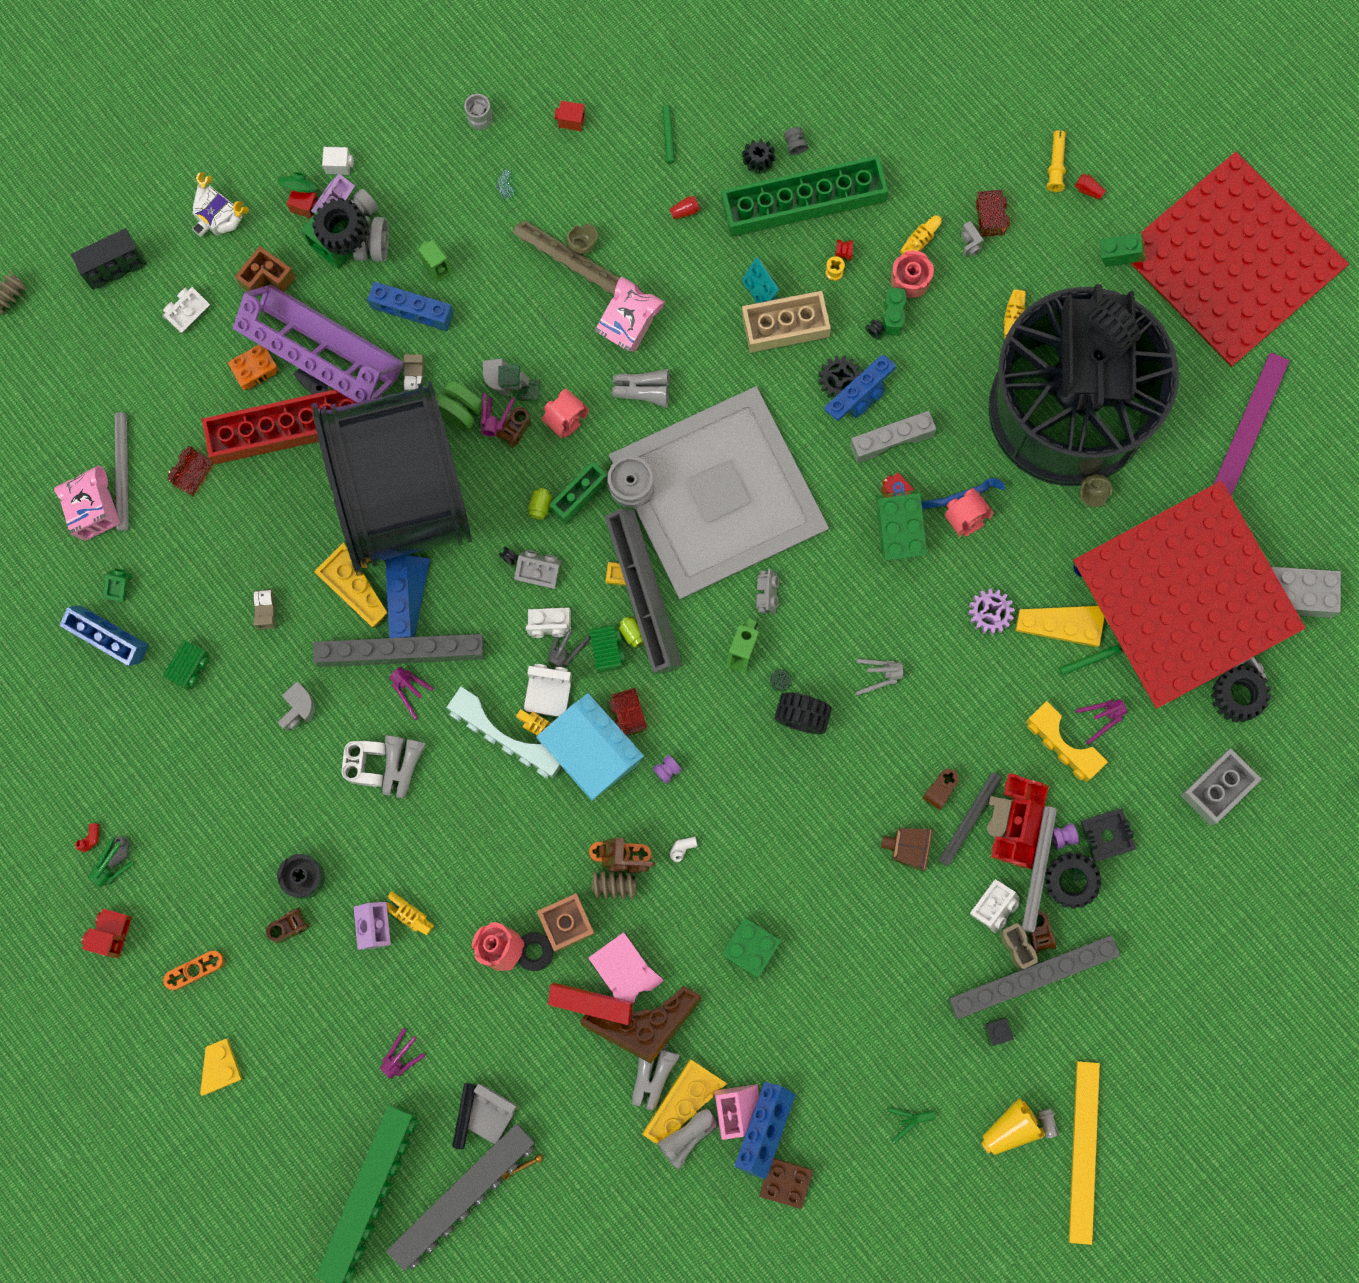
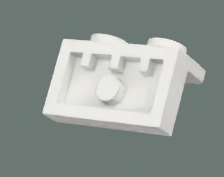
M185 287L177 295L179 300L175 304L170 302L163 309L165 314L162 317L167 319L180 333L210 305L193 287L189 290Z
M570 608L528 609L526 631L533 638H543L544 635L564 637L568 630H571Z
M995 879L970 914L989 927L992 932L997 933L998 930L1005 926L1011 912L1016 911L1020 898L1015 891Z

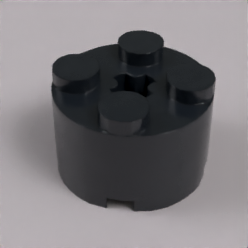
M295 854L280 864L277 871V880L281 889L286 894L298 899H308L316 896L322 889L325 873L324 868L314 858L304 854ZM298 874H303L305 878L300 880L297 876Z

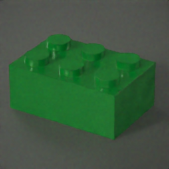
M910 490L875 495L881 552L885 561L927 555L920 492Z

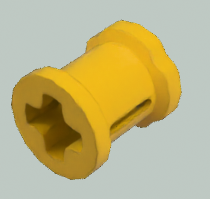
M831 257L827 261L826 277L829 280L838 281L843 276L845 263L840 257Z

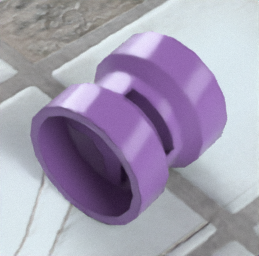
M669 755L663 759L664 764H657L652 768L665 784L671 781L672 774L677 775L682 771L680 766Z
M1073 823L1065 825L1062 829L1058 827L1053 828L1052 839L1057 850L1064 848L1066 844L1075 845L1079 843L1078 834Z

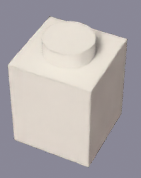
M324 147L322 166L325 173L350 175V167H353L354 159L353 155H350L348 148Z

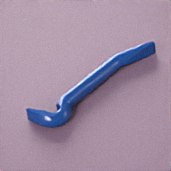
M989 478L981 485L973 487L979 493L987 491L991 486L1005 490L1004 483L997 478ZM970 489L945 498L922 501V508L947 506L953 499L959 500L964 497V494Z

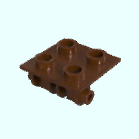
M774 1157L767 1178L763 1181L759 1197L802 1209L813 1170L809 1169V1167L805 1168Z

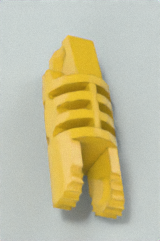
M935 215L926 224H921L908 237L900 253L903 255L907 251H921L934 237V232L941 225L942 218Z
M1013 290L1003 321L1005 325L1004 338H1006L1016 319L1025 311V291Z
M520 709L516 715V718L524 723L522 727L536 736L551 724V722L533 711L529 715Z
M391 891L388 898L398 905L399 909L386 902L387 912L398 918L412 930L428 935L434 925L426 919L427 916Z

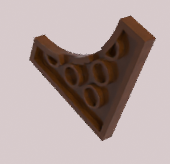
M682 986L676 994L663 1002V1006L652 1011L646 1009L633 1012L629 1025L589 1015H584L580 1023L582 1027L651 1064L700 1003L701 995Z

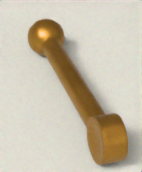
M537 1154L534 1159L518 1166L511 1174L506 1171L501 1178L508 1180L510 1175L536 1162L541 1163L543 1156Z

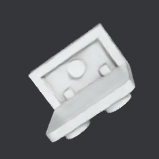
M535 664L534 667L529 666L527 673L529 682L524 704L525 711L559 717L567 710L572 681L571 672L562 667H555V670L547 669V666L542 664Z

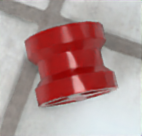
M837 239L835 257L846 258L851 261L853 240L843 242Z

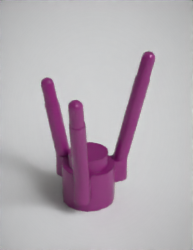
M486 393L482 394L481 434L495 437L497 431H502L503 423L512 408L515 398H511L500 421L497 422L498 419L491 416L492 398L489 397L487 403Z
M399 667L390 675V680L393 682L392 687L399 694L413 719L417 720L418 717L401 688L405 689L407 687L418 698H421L422 695L410 684L412 680L430 691H433V687L413 675L409 670L405 671L402 667Z
M1111 699L1105 703L1076 709V713L1106 707L1105 711L1095 715L1094 719L1097 720L1104 716H1107L1109 719L1113 718L1111 722L1087 740L1086 744H1091L1113 725L1122 721V716L1127 714V709L1121 699L1114 702Z
M406 1028L401 1030L388 1054L382 1060L384 1063L379 1067L391 1079L395 1075L400 1077L404 1071L425 1057V1054L422 1053L401 1067L403 1063L400 1061V1058L417 1039L415 1036L408 1041L397 1056L393 1055L406 1032Z

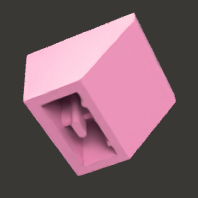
M758 1085L714 1091L722 1140L744 1137L759 1098Z

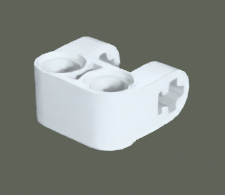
M370 741L349 742L344 749L342 763L343 778L352 784L382 787L383 775L364 772L367 754L386 755L385 743ZM355 747H359L360 754L356 757H352L351 750ZM357 768L358 773L356 777L349 778L348 772L350 769Z

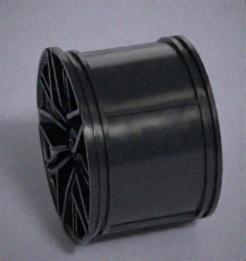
M1075 287L1060 290L1044 296L1029 306L1016 319L1006 335L999 357L998 372L990 390L988 404L990 425L1003 453L1026 474L1054 485L1081 486L1083 480L1090 475L1100 474L1108 478L1118 472L1132 459L1141 444L1152 437L1168 417L1177 395L1179 370L1173 343L1160 321L1143 305L1134 301L1135 321L1140 330V338L1135 342L1136 391L1134 397L1139 399L1140 404L1132 400L1130 403H1125V400L1104 399L1102 408L1104 406L1116 408L1126 439L1118 442L1095 413L1100 409H1095L1094 394L1069 393L1067 397L1063 396L1061 322L1063 304L1067 295H1071L1072 299H1093L1094 287ZM1102 289V294L1124 295L1115 291ZM1045 344L1051 345L1056 348L1059 361L1055 367L1050 366L1030 350ZM1094 354L1096 359L1103 360L1100 354ZM1021 356L1038 369L1037 371L1011 374L1012 365ZM1043 377L1047 381L1042 383L1012 384V380ZM1013 390H1044L1025 415L1016 400ZM1047 395L1054 396L1058 403L1066 408V410L1035 427L1030 422V417ZM1125 406L1140 412L1138 431L1134 434ZM1076 413L1083 417L1078 447L1072 446ZM1070 416L1067 444L1056 441L1042 432ZM1088 420L1110 445L1094 448L1082 447Z
M427 381V386L424 387L422 383H419L416 389L337 407L336 404H332L329 410H327L326 406L320 409L318 403L311 404L329 484L333 491L340 525L357 577L362 576V568L368 569V564L371 563L373 567H376L379 561L454 542H458V545H463L462 540L466 539L468 543L472 542L459 481L431 381Z

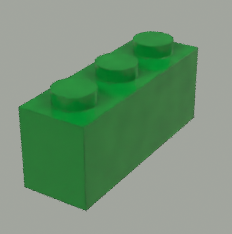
M592 461L549 504L551 512L566 525L608 483V475Z

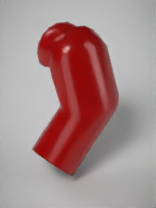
M89 824L88 836L78 840L75 844L78 851L88 852L98 844L100 824Z

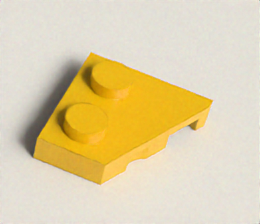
M228 1039L206 1047L200 1091L201 1096L243 1080Z

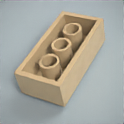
M822 291L742 306V319L750 353L828 338L830 336L831 328Z

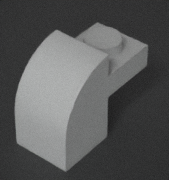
M503 359L483 361L484 380L498 394L510 396V389L518 390L522 386H529V378L522 372L509 373V364Z
M297 681L282 695L293 707L277 722L287 732L290 729L294 730L300 724L301 718L309 723L315 713L313 697Z

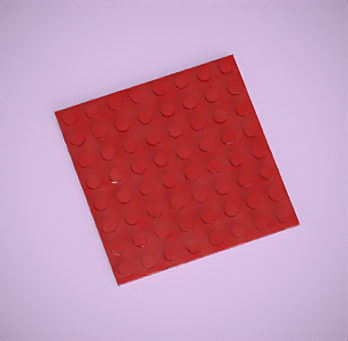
M1236 151L1141 232L1145 241L1146 261L1130 263L1231 367L1349 265Z
M1222 480L1073 560L1156 709L1306 629Z

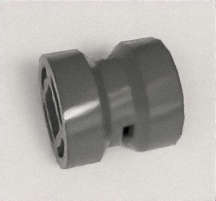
M801 127L791 128L784 133V139L789 144L788 151L791 155L801 154L808 149L807 141L803 139L804 132Z

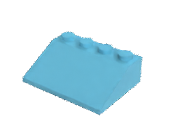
M589 693L570 706L536 737L591 801L637 767L644 757Z

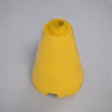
M1020 1097L982 1136L984 1141L981 1143L988 1154L992 1152L994 1155L1041 1139L1046 1134L1042 1127L1038 1128L1037 1118Z

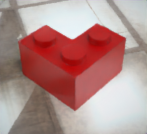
M102 908V911L98 913L95 920L96 929L89 928L88 932H85L83 935L82 949L108 957L119 958L133 917Z

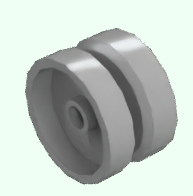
M365 216L369 223V227H367L369 235H365L367 241L361 243L362 247L355 249L356 252L353 253L354 259L367 261L371 256L373 261L385 262L389 247L388 220L385 217H375L371 222L370 218Z
M625 456L611 465L608 472V485L612 498L624 507L633 508L645 504L650 499L654 491L653 473L650 466L643 459L636 456Z

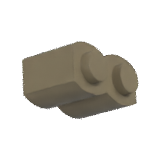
M1018 923L1000 931V939L1003 945L1010 951L1011 961L1018 970L1026 969L1038 962L1034 948L1027 943L1026 933Z

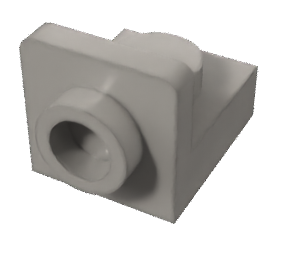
M971 221L963 225L961 232L962 239L966 244H969L964 247V257L976 255L981 251L983 238Z

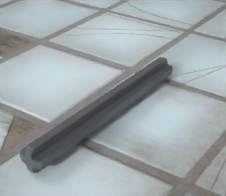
M993 772L989 776L939 858L942 864L950 865L1002 779L997 773Z

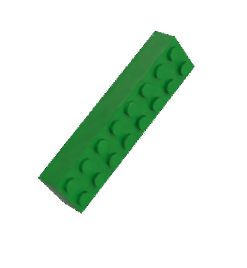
M879 155L721 190V201L730 237L887 201L888 188Z
M397 1105L387 1106L316 1274V1278L327 1283H349L353 1281L357 1273L355 1265L358 1260H362L366 1251V1247H364L365 1241L371 1238L375 1230L373 1222L376 1217H380L384 1205L381 1204L383 1198L388 1196L392 1189L391 1179L394 1175L398 1174L402 1163L399 1162L401 1155L406 1154L411 1143L408 1141L411 1133H415L419 1125V1120H417L418 1114Z

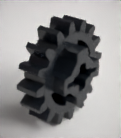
M835 356V361L827 359V365L822 364L821 369L823 371H819L818 377L821 379H819L818 384L823 385L822 392L828 391V398L831 395L836 397L842 389L847 387L862 373L858 371L859 364L853 365L854 359L848 362L846 361V356H843L842 360ZM839 376H843L842 381L838 380Z

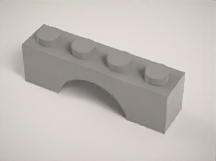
M926 411L851 438L850 447L858 464L875 458L894 446L908 442L917 443L934 437L936 427L930 412Z

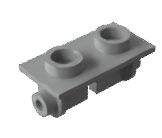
M768 569V572L760 571V575H758L757 590L764 591V594H757L756 609H758V613H766L767 610L772 614H776V608L779 604L777 597L779 577L771 569Z

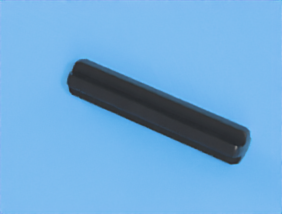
M465 1083L463 1086L452 1147L462 1150L465 1148L475 1095L474 1090L476 1088V1085L472 1083Z

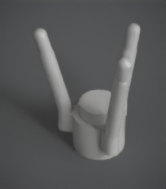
M868 659L856 660L857 663L884 666L868 668L867 672H884V677L889 678V680L856 691V695L867 693L889 684H897V679H903L901 662L895 663L894 661Z

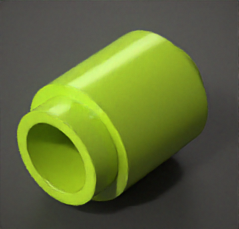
M538 488V490L533 491L528 506V515L530 517L544 520L545 516L548 515L549 504L553 499L549 490Z
M628 616L619 623L621 626L618 630L629 645H632L634 648L641 646L644 642L636 617L630 618Z

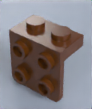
M624 838L609 839L603 841V844L600 846L599 853L600 857H602V867H609L611 872H622V870L629 869L630 873L648 872L649 868L655 867V862L623 860Z

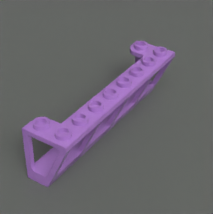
M272 284L244 293L233 326L234 330L357 403L379 398L397 381L404 364L403 361ZM263 294L261 302L254 297ZM265 311L287 324V326L280 332H277L257 320L259 313ZM292 329H295L320 345L311 352L285 335ZM324 349H329L353 363V365L347 371H343L318 355ZM361 368L357 378L353 377L352 374ZM379 379L385 382L376 392H374Z

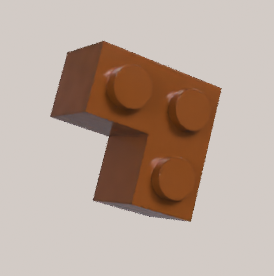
M260 246L235 275L239 286L247 292L264 287L267 282L285 292L296 278L289 266Z

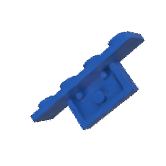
M881 355L824 407L825 411L837 421L849 411L855 418L864 414L869 406L879 400L885 393L883 380L896 369V365L887 357Z

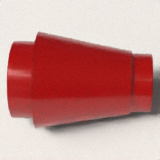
M1084 173L1074 186L1078 189V192L1098 200L1106 191L1093 177Z
M695 195L692 197L687 196L669 208L674 220L696 215V212L700 211Z

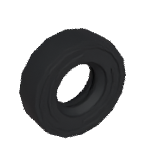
M530 932L523 935L521 939L524 941V947L518 963L522 968L529 971H539L546 968L553 958V948L549 939L538 932ZM532 943H537L542 947V955L537 960H531L526 955V949Z

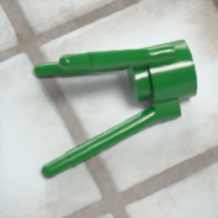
M111 838L97 864L91 870L92 873L88 876L92 882L100 887L105 883L110 885L115 878L134 865V862L131 861L113 875H109L111 871L106 866L121 846V843H117L107 856L115 841L114 838Z

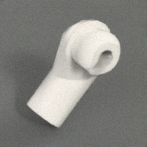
M690 837L677 840L670 851L671 859L674 862H680L687 849L697 847L696 838Z

